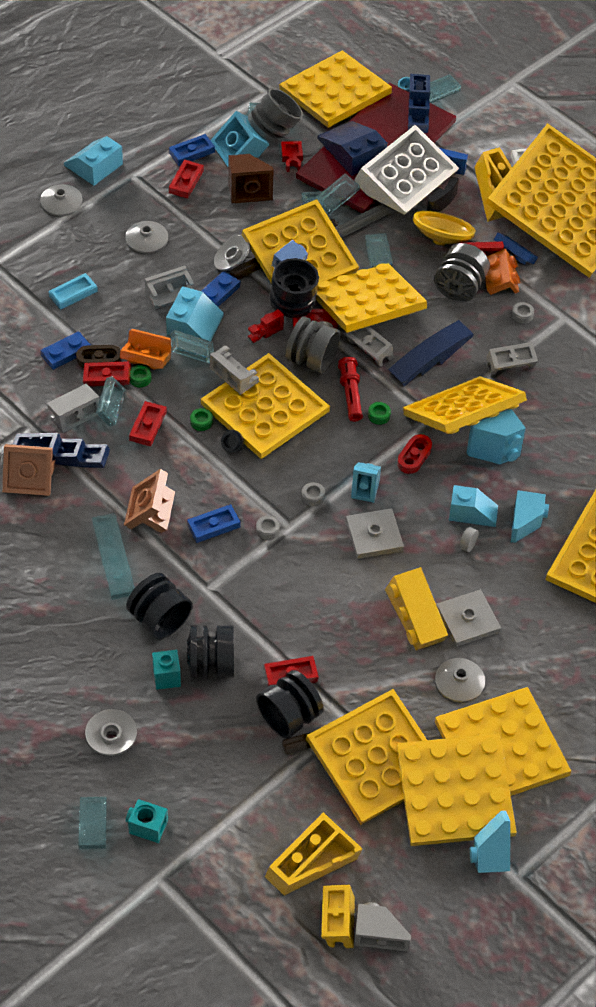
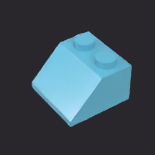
M238 111L234 112L211 139L227 167L228 155L251 154L258 158L270 145L265 138L253 129L248 121V116Z
M108 136L93 141L64 162V166L94 186L123 165L122 146Z
M182 286L166 316L167 335L208 347L224 316V312L203 292Z
M512 409L500 412L495 417L483 419L478 424L470 427L466 453L470 457L496 464L514 461L520 457L526 428Z

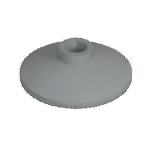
M65 184L47 188L40 198L43 210L54 216L71 215L80 209L83 202L80 191L73 186Z
M153 221L135 223L126 232L127 245L138 253L150 254L158 252L168 242V232L165 227Z
M242 235L227 240L218 249L214 257L215 267L220 271H228L237 267L247 257L251 247L250 243L246 242Z
M453 658L439 666L435 675V684L440 694L448 700L465 703L476 699L482 693L485 686V676L476 663L464 658Z
M117 709L100 711L87 723L85 729L86 741L91 749L101 755L115 756L129 750L136 740V723L124 711ZM109 735L116 736L115 738H107Z

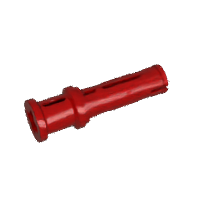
M344 357L337 363L338 369L341 370L340 383L345 388L348 418L350 421L356 422L363 418L358 391L360 376L356 371L358 363L353 357Z

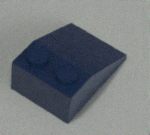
M353 121L317 136V139L351 176L358 174L364 165L387 148V142L376 130Z

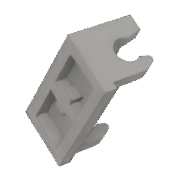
M182 266L145 278V294L154 310L173 304L182 286L193 289L191 285H194L186 266Z
M370 326L345 333L348 342L351 344L355 343L375 359L378 366H383L382 361L385 357L389 361L394 358L392 344Z
M528 342L489 349L485 362L487 366L491 365L490 375H495L497 370L526 365H528V368H534L538 363L533 343Z
M223 346L210 354V369L241 395L259 382V377L255 376L257 371L255 369L248 371L228 352L230 348Z
M87 384L47 403L48 409L54 414L51 418L61 429L62 433L102 414L99 396Z

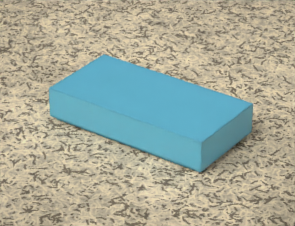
M85 273L48 292L49 297L61 310L98 292V288Z

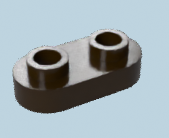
M115 345L82 346L76 353L77 363L84 368L85 363L121 362V350Z

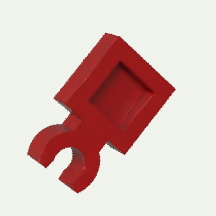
M302 141L281 142L282 162H286V172H290V167L292 166L297 167V171L301 169V162H303Z
M279 309L266 314L261 318L260 324H253L248 328L251 333L248 335V338L255 343L262 336L266 339L283 330L284 314Z

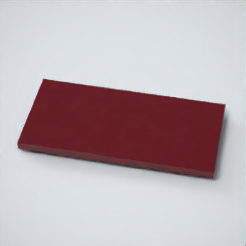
M390 82L388 84L392 86L391 94L360 110L350 120L376 130L387 142V147L408 131L409 92ZM430 103L428 133L424 134L435 143L456 122V116ZM324 146L296 173V179L360 213L368 211L377 202V200L369 197L354 182L357 174L351 176Z

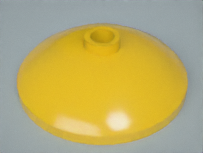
M419 211L413 216L415 226L437 245L444 246L445 244L466 242L475 236L476 230L471 224L452 215L435 211Z

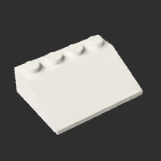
M414 125L364 165L354 182L369 197L405 215L457 172L459 167Z

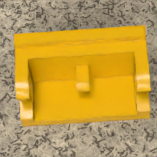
M350 885L323 886L321 937L332 948H334L335 942H342L345 948H354L355 896Z

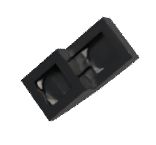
M451 176L444 189L437 187L428 200L427 211L440 212L452 202L458 191L459 178Z

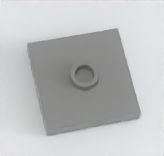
M392 508L346 516L347 527L357 559L402 552L404 550Z
M481 589L436 604L455 647L501 632V626Z

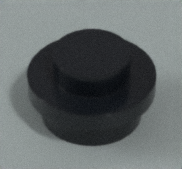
M228 430L223 434L221 445L225 451L236 453L243 447L244 439L239 431Z

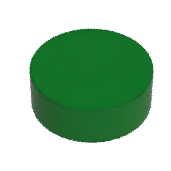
M143 365L131 368L130 384L137 388L148 386L151 382L150 369Z
M375 402L369 406L368 419L372 423L382 425L390 420L391 409L386 403Z
M196 409L190 415V425L197 431H206L213 425V415L207 409Z

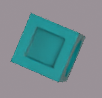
M177 650L153 652L152 661L156 690L181 687V673Z
M138 799L135 807H130L126 816L129 834L159 843L168 823V809ZM144 818L151 819V821L147 823H143L140 820Z

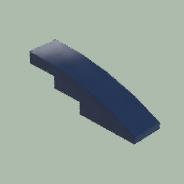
M410 74L408 130L416 125L423 133H428L430 75Z
M458 320L424 340L388 370L405 387L419 373L421 375L426 374L438 362L442 365L470 340L474 334Z
M17 433L12 444L53 448L52 460H55L56 465L84 468H104L110 452L107 444H85L83 438L61 439L59 433Z

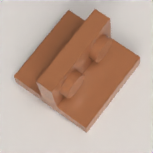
M5 444L2 492L50 496L51 478L55 470V460H52L53 448Z
M159 469L132 487L124 526L133 529L143 522L160 533L167 530L175 491L165 486L168 476L167 472Z

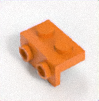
M506 249L487 256L490 262V270L485 277L489 294L492 295L507 288H511L515 294L518 293V284L521 281L516 272L518 263L515 256H510Z
M131 329L128 342L120 351V358L132 364L140 363L148 365L152 369H163L171 359L173 339Z

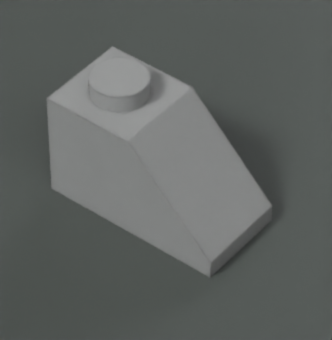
M372 902L358 904L354 946L409 952L411 935L386 907Z

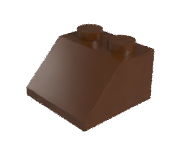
M251 154L228 155V186L231 204L273 200V167Z

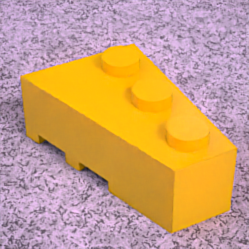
M499 147L483 152L474 166L487 222L504 217L485 202L512 168Z
M422 568L395 575L385 588V591L406 630L409 643L414 646L415 650H419L443 642L448 633Z
M323 812L269 866L265 878L285 896L357 860L363 849Z

